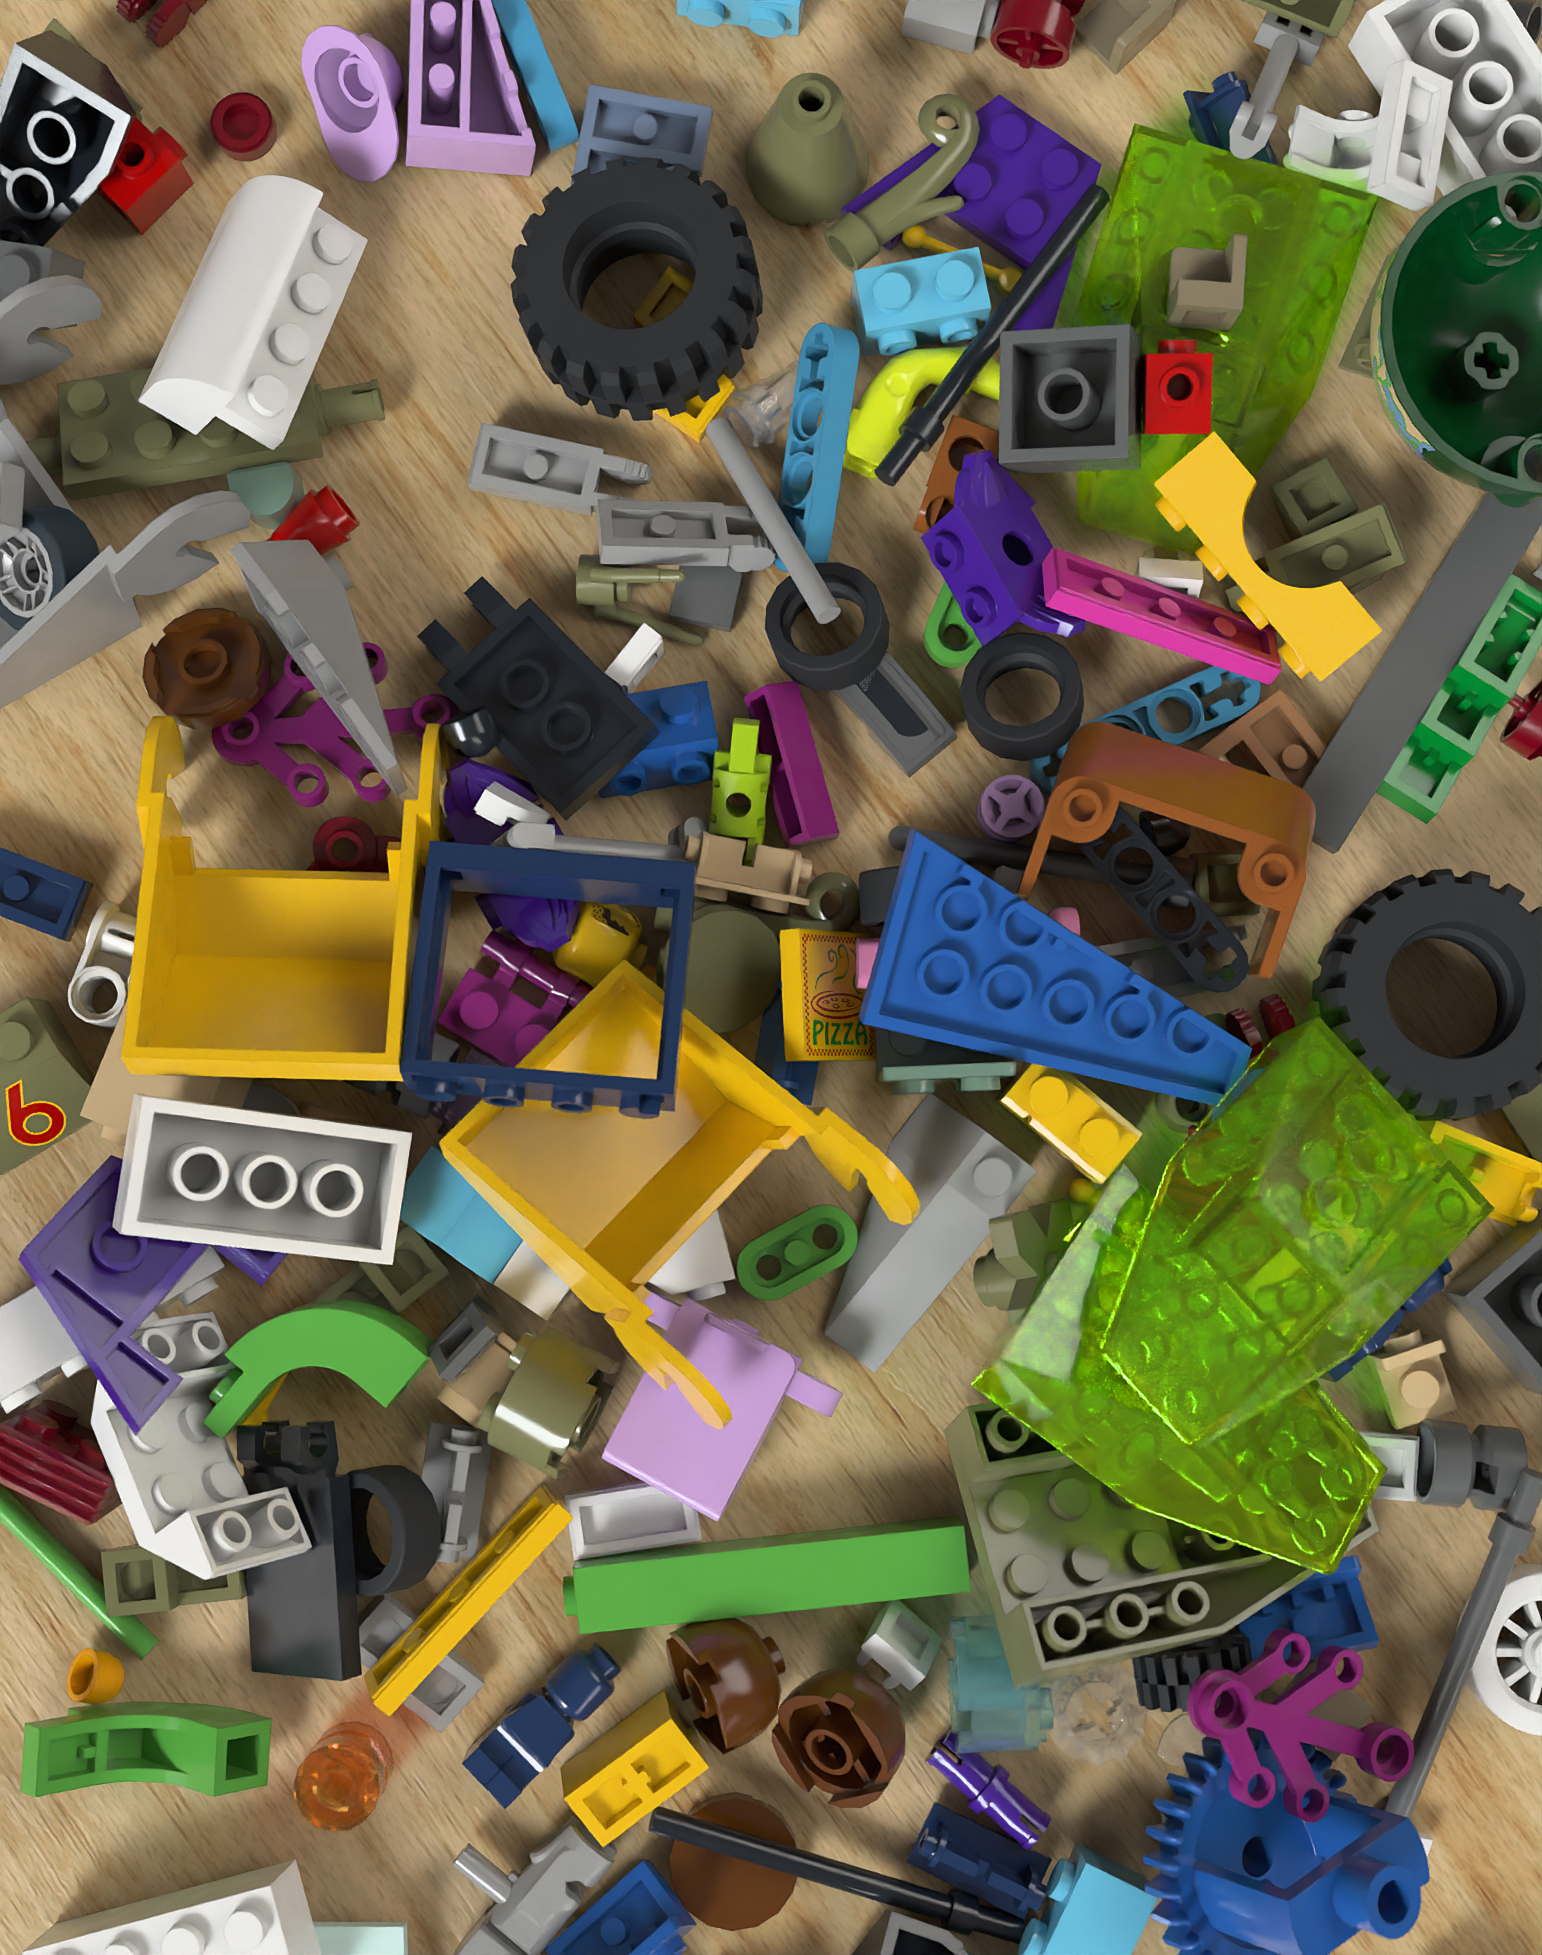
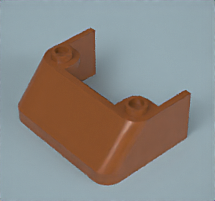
M1092 722L1080 727L1072 735L1066 747L1016 895L1024 900L1030 898L1051 835L1074 843L1094 841L1109 829L1121 801L1246 843L1237 869L1239 887L1250 901L1269 908L1246 975L1257 979H1271L1306 880L1316 822V809L1311 797L1303 789L1293 784L1110 723Z

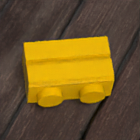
M1026 1062L995 1100L998 1105L1063 1159H1069L1072 1162L1071 1165L1092 1183L1102 1184L1143 1134L1068 1071Z

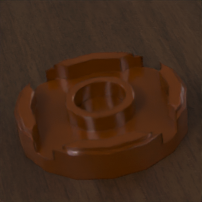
M224 608L196 609L175 618L162 629L165 635L159 640L156 647L151 643L145 654L142 678L149 698L165 716H173L177 724L191 729L218 728L241 718L259 702L270 681L272 658L265 639L258 628L249 620L240 618L235 612Z
M734 1792L711 1796L688 1812V1815L797 1848L795 1834L782 1813L769 1803L766 1805L761 1800L753 1799L751 1795ZM673 1839L669 1857L673 1889L686 1910L708 1926L729 1931L758 1927L778 1914L794 1891L797 1878L795 1876Z

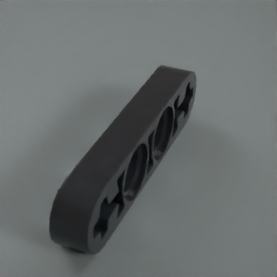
M1118 805L1113 822L1109 828L1116 835L1121 826L1126 825L1132 832L1131 836L1115 843L1103 860L1094 851L1095 848L1106 844L1101 837L1088 843H1076V845L1200 986L1216 993L1227 992L1239 986L1246 977L1249 967L1248 955L1242 944L1125 810ZM1137 847L1144 849L1150 854L1153 860V870L1145 882L1130 885L1120 880L1116 873L1115 864L1118 856L1128 848ZM1171 896L1185 897L1195 907L1196 918L1194 924L1183 933L1174 934L1167 932L1158 921L1157 913L1159 906L1165 899ZM1206 921H1210L1218 931L1216 934L1206 938L1209 943L1219 952L1230 947L1237 955L1231 963L1232 969L1236 973L1227 981L1220 975H1216L1210 980L1204 976L1201 970L1208 962L1197 947L1193 949L1189 957H1186L1178 948L1179 944L1196 937Z

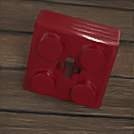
M43 1400L41 1405L28 1410H22L20 1414L0 1423L1 1484L86 1526L96 1523L122 1504L94 1431L76 1423L79 1414L74 1409L57 1401Z

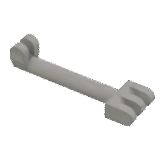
M1269 11L1266 12L1254 43L1270 49V52L1249 102L1242 101L1230 128V150L1235 157L1240 159L1251 158L1266 145L1279 116L1272 113V110L1293 60L1311 66L1325 34L1311 29L1307 35L1299 31L1302 26L1301 24L1290 20L1286 26L1278 22L1281 16Z
M691 817L669 832L668 844L555 835V825L519 822L489 846L691 862L682 860L685 838L687 835L698 837L700 831L707 832V827L700 818Z

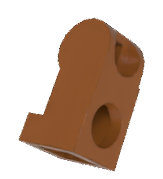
M952 414L926 486L928 488L913 530L925 534L954 508L955 483L963 466L964 455L980 449H986L991 451L995 460L997 459L999 454L998 431Z

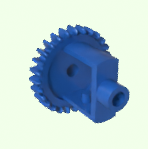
M1252 1727L1246 1728L1260 1765L1269 1769L1276 1780L1275 1795L1270 1803L1262 1808H1253L1232 1796L1229 1790V1777L1233 1768L1219 1739L1208 1736L1201 1739L1203 1756L1186 1752L1182 1756L1188 1777L1169 1772L1166 1780L1175 1794L1173 1801L1157 1797L1154 1801L1155 1807L1166 1817L1165 1823L1148 1825L1146 1828V1834L1160 1842V1849L1143 1855V1863L1159 1868L1160 1874L1147 1882L1144 1887L1146 1893L1162 1898L1161 1902L1151 1912L1153 1920L1168 1925L1162 1939L1165 1944L1180 1949L1179 1955H1330L1332 1951L1361 1930L1386 1939H1398L1406 1935L1415 1925L1421 1909L1420 1887L1430 1881L1426 1852L1417 1830L1408 1817L1359 1804L1352 1794L1338 1791V1788L1346 1784V1776L1339 1770L1331 1769L1333 1761L1322 1751L1315 1750L1314 1745L1299 1741L1316 1781L1326 1787L1330 1798L1327 1813L1321 1820L1314 1823H1308L1292 1816L1284 1808L1282 1796L1287 1783L1262 1730ZM1254 1775V1776L1250 1779V1781H1249V1784H1248V1793H1249V1794H1250V1793L1255 1789V1787H1256V1784H1257V1776H1256V1775ZM1310 1790L1302 1798V1808L1310 1800Z

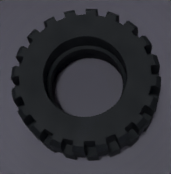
M641 157L640 165L627 166L625 158L606 161V170L591 174L587 167L572 175V186L565 191H562L557 186L542 199L545 211L541 216L536 213L529 216L521 230L527 245L519 244L514 249L511 267L516 276L515 280L511 283L513 303L520 316L519 322L542 370L553 384H561L566 397L580 406L587 405L591 400L597 414L614 419L619 417L621 409L629 410L633 421L652 420L653 410L664 408L668 409L671 417L688 411L685 402L699 395L701 400L706 402L720 392L717 380L723 374L729 379L734 378L745 364L741 348L749 350L755 345L759 333L757 317L763 313V294L753 245L748 236L746 223L738 208L728 204L726 192L713 181L705 180L701 185L697 170L681 163L675 164L672 171L666 170L661 158ZM640 253H661L685 262L696 271L693 286L682 304L670 315L652 325L636 329H616L598 324L582 313L585 297L595 279L611 264L625 257Z
M1451 869L1430 870L1423 877L1416 878L1411 874L1393 881L1381 891H1376L1348 914L1335 928L1336 934L1324 946L1317 962L1322 968L1320 976L1313 980L1311 1000L1319 1001L1320 1014L1314 1017L1313 1021L1317 1037L1326 1035L1332 1049L1325 1054L1334 1070L1341 1067L1345 1069L1352 1078L1348 1086L1361 1097L1372 1095L1380 1100V1109L1394 1115L1402 1113L1412 1114L1417 1121H1440L1443 1119L1456 1121L1509 1105L1513 1099L1530 1093L1542 1083V907L1539 906L1531 912L1519 904L1525 895L1521 890L1509 883L1496 889L1489 886L1491 881L1490 875L1471 870L1462 877H1454ZM1428 938L1447 940L1467 949L1486 968L1496 991L1497 1014L1490 1036L1475 1050L1452 1057L1433 1055L1413 1044L1397 1027L1387 1004L1386 977L1388 968L1394 958L1408 945Z

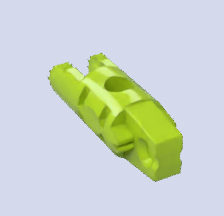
M735 717L732 729L731 750H715L712 776L713 796L707 832L722 837L723 835L748 837L747 851L743 854L742 865L751 867L755 844L764 845L766 825L765 803L770 784L772 755L757 754L760 721L758 719ZM733 793H742L751 802L746 806L738 807L730 803L728 797Z

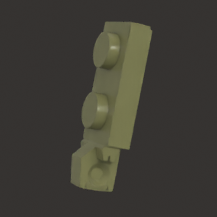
M1385 502L1263 553L1264 557L1255 560L1258 567L1269 577L1282 584L1297 588H1316L1341 581L1347 588L1408 562ZM1239 585L1226 589L1225 594L1232 611L1235 613L1242 611L1236 600L1244 595L1245 592Z

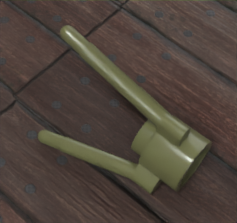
M580 555L576 575L577 604L594 606L595 619L616 620L640 628L645 623L661 636L696 647L704 644V638L700 634L618 606V602H630L633 583H680L686 578L683 570L633 568L632 565L600 564L599 555Z

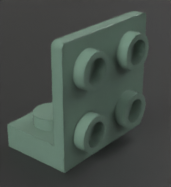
M875 1027L877 1083H891L892 1095L935 1092V1081L955 1080L956 1092L994 1091L1001 1089L1000 1078L1016 1075L1015 1062H1005L1003 1056Z

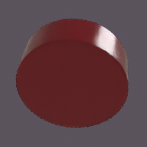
M246 92L230 94L220 100L212 112L210 120L212 134L220 149L230 158L244 162L254 161L266 155L273 147L277 136L276 122L267 104L258 96Z

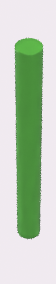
M0 1483V1522L142 1660L160 1640L135 1615L107 1617L104 1585Z

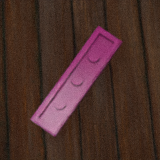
M1052 547L1042 562L1045 606L1268 685L1282 671L1277 651L1275 629L1271 625H1266L1262 630H1259L1249 617L1058 548Z

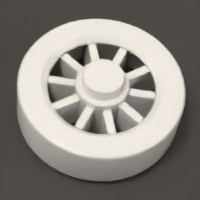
M1522 1564L1514 1566L1466 1685L1481 1704L1508 1725L1529 1734L1542 1736V1705L1537 1704L1542 1688V1611L1539 1615L1536 1601L1542 1600V1564ZM1470 1598L1468 1599V1601L1466 1602V1604H1465V1606H1464V1608H1463V1610H1462V1613H1461V1615H1460V1619H1459V1622H1458L1457 1630H1458V1627H1459V1625H1460V1622H1461V1620H1462V1618H1463V1615H1464V1613H1465V1610H1466V1608H1467V1605H1468V1603H1469ZM1519 1609L1523 1621L1516 1625L1508 1618ZM1503 1626L1511 1631L1509 1640H1498ZM1496 1657H1511L1498 1667ZM1520 1679L1517 1692L1514 1693L1509 1687Z

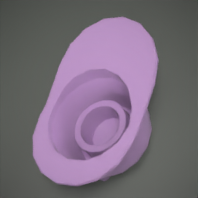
M322 25L308 35L302 48L301 66L308 91L314 103L322 135L332 159L345 174L358 181L374 182L388 174L397 159L400 139L395 111L402 100L404 91L401 67L393 53L382 42L375 40L371 34L356 35L354 32L339 25Z

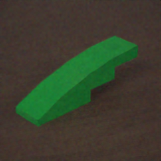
M1511 573L1376 790V793L1425 824L1438 814L1462 768L1475 757L1500 709L1513 698L1542 645V592Z

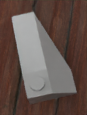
M308 539L240 542L229 549L259 614L397 796L405 791L407 786L355 615L346 591L351 589L353 584L342 565L332 554L323 559Z
M931 1093L925 1096L891 1140L885 1155L897 1166L912 1185L920 1200L921 1213L913 1222L906 1225L892 1222L888 1219L874 1195H872L863 1218L864 1221L858 1235L856 1249L848 1261L824 1330L825 1335L874 1373L989 1235V1220L1004 1215L1038 1172L985 1130Z

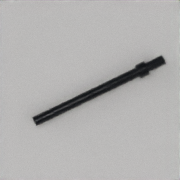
M1091 184L923 407L915 406L899 426L898 431L901 436L874 470L875 475L883 483L892 487L895 486L921 451L928 452L944 432L943 421L1000 347V331L1013 330L1110 201V196L1104 188L1096 184Z
M662 1806L656 1807L650 1817L648 1832L941 1921L942 1929L969 1936L972 1931L1019 1944L1025 1930V1919L1023 1920L1013 1914L979 1904L978 1897L956 1889H950L945 1894Z

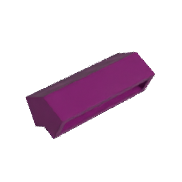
M798 681L767 684L744 696L750 719H758L760 721L757 745L759 754L772 755L769 790L785 848L796 846L802 848L838 838L840 832Z

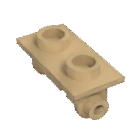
M700 831L698 837L686 836L682 850V860L696 863L695 896L726 902L728 891L731 890L751 894L750 906L785 914H788L790 902L809 906L810 899L796 895L798 883L807 884L812 871V860L802 858L801 851H791L756 843L751 867L741 865L746 841L712 835L705 831Z

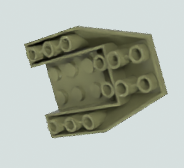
M1144 1376L1142 1382L1115 1391L1070 1397H1036L1028 1395L966 1406L944 1430L1014 1689L1220 1636L1379 1531L1335 1406Z

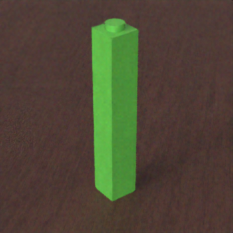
M959 1515L643 1549L576 1560L573 1566V1576L563 1577L566 1616L577 1615L579 1635L971 1592L965 1529Z

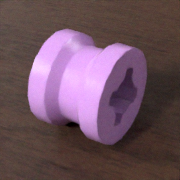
M1005 775L995 779L981 794L976 806L977 822L987 837L992 840L1009 843L1025 839L1039 824L1044 813V800L1039 788L1031 780L1020 775ZM993 801L999 804V811L1001 815H999L998 806L994 804Z

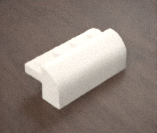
M277 175L258 176L245 182L229 200L138 401L195 435L216 416L271 450H274L283 442L368 240L320 209L318 205L324 193L309 184Z

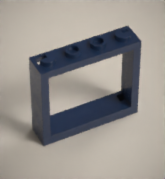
M430 841L400 1063V1074L407 1089L416 1090L415 1095L419 1098L437 1102L454 1101L457 1094L484 1096L483 1101L490 1105L509 1108L521 1107L524 1105V1100L528 1099L551 1101L552 1108L569 1113L590 1112L592 1105L619 1107L620 1114L640 1119L656 1118L660 1115V1111L675 1112L696 894V863ZM453 890L672 908L656 1079L432 1061Z

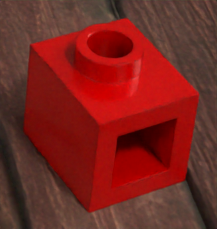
M135 117L115 170L97 188L96 192L135 230L143 235L194 184L182 163L187 157V153L165 129L159 126L152 133Z
M1158 340V354H1143L1142 434H1211L1213 353H1197V340Z

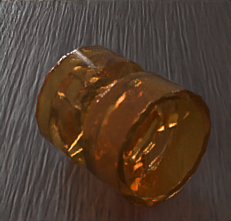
M358 1721L339 1723L326 1730L298 1767L293 1783L295 1802L302 1816L315 1827L330 1832L348 1831L365 1822L376 1808L380 1797L386 1790L394 1768L392 1750L385 1736L373 1726Z

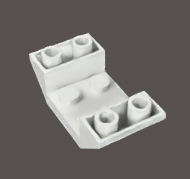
M214 1312L144 1322L131 1338L179 1374L183 1380L137 1436L134 1435L99 1380H97L91 1418L92 1428L139 1546L204 1580L306 1552L312 1545L288 1488L283 1487L249 1496L226 1438L221 1439L202 1422L213 1409L206 1392L219 1383L231 1370L237 1368L224 1355L229 1348Z

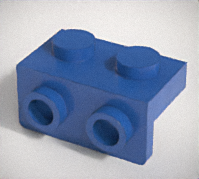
M707 681L625 694L656 725L660 734L598 791L601 798L620 795L631 796L644 791L679 785H695L702 781L713 780L715 750H719Z
M1357 1555L1341 1559L1337 1558L1235 1626L1236 1632H1244L1245 1636L1248 1635L1252 1662L1264 1654V1643L1267 1637L1277 1629H1286L1303 1635L1310 1645V1659L1316 1662L1321 1651L1330 1645H1338L1355 1652L1377 1647L1380 1640L1358 1579L1362 1567ZM1290 1642L1285 1645L1283 1650L1284 1661L1291 1653Z
M642 1860L549 1944L545 1951L548 1955H681L688 1947L682 1938L697 1923L650 1860Z

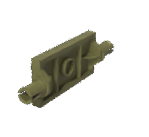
M153 367L57 383L60 429H57L56 436L25 442L49 476L63 474V486L71 501L229 474L230 471L287 461L292 463L323 457L321 436L331 434L332 427L373 420L382 421L385 420L381 389L377 379L370 380V382L323 390L321 384H316L313 371L283 442L274 450H271L216 416L195 435L139 402L140 395Z

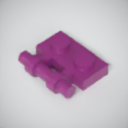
M492 930L480 951L501 963L493 979L490 980L474 969L469 968L437 1022L509 1066L515 1067L561 1022L559 1020L568 1005L575 1008L593 989L582 983V980L565 970H560L533 953L535 947L524 944L518 938L512 941L497 931ZM520 975L550 993L541 1009L510 992Z

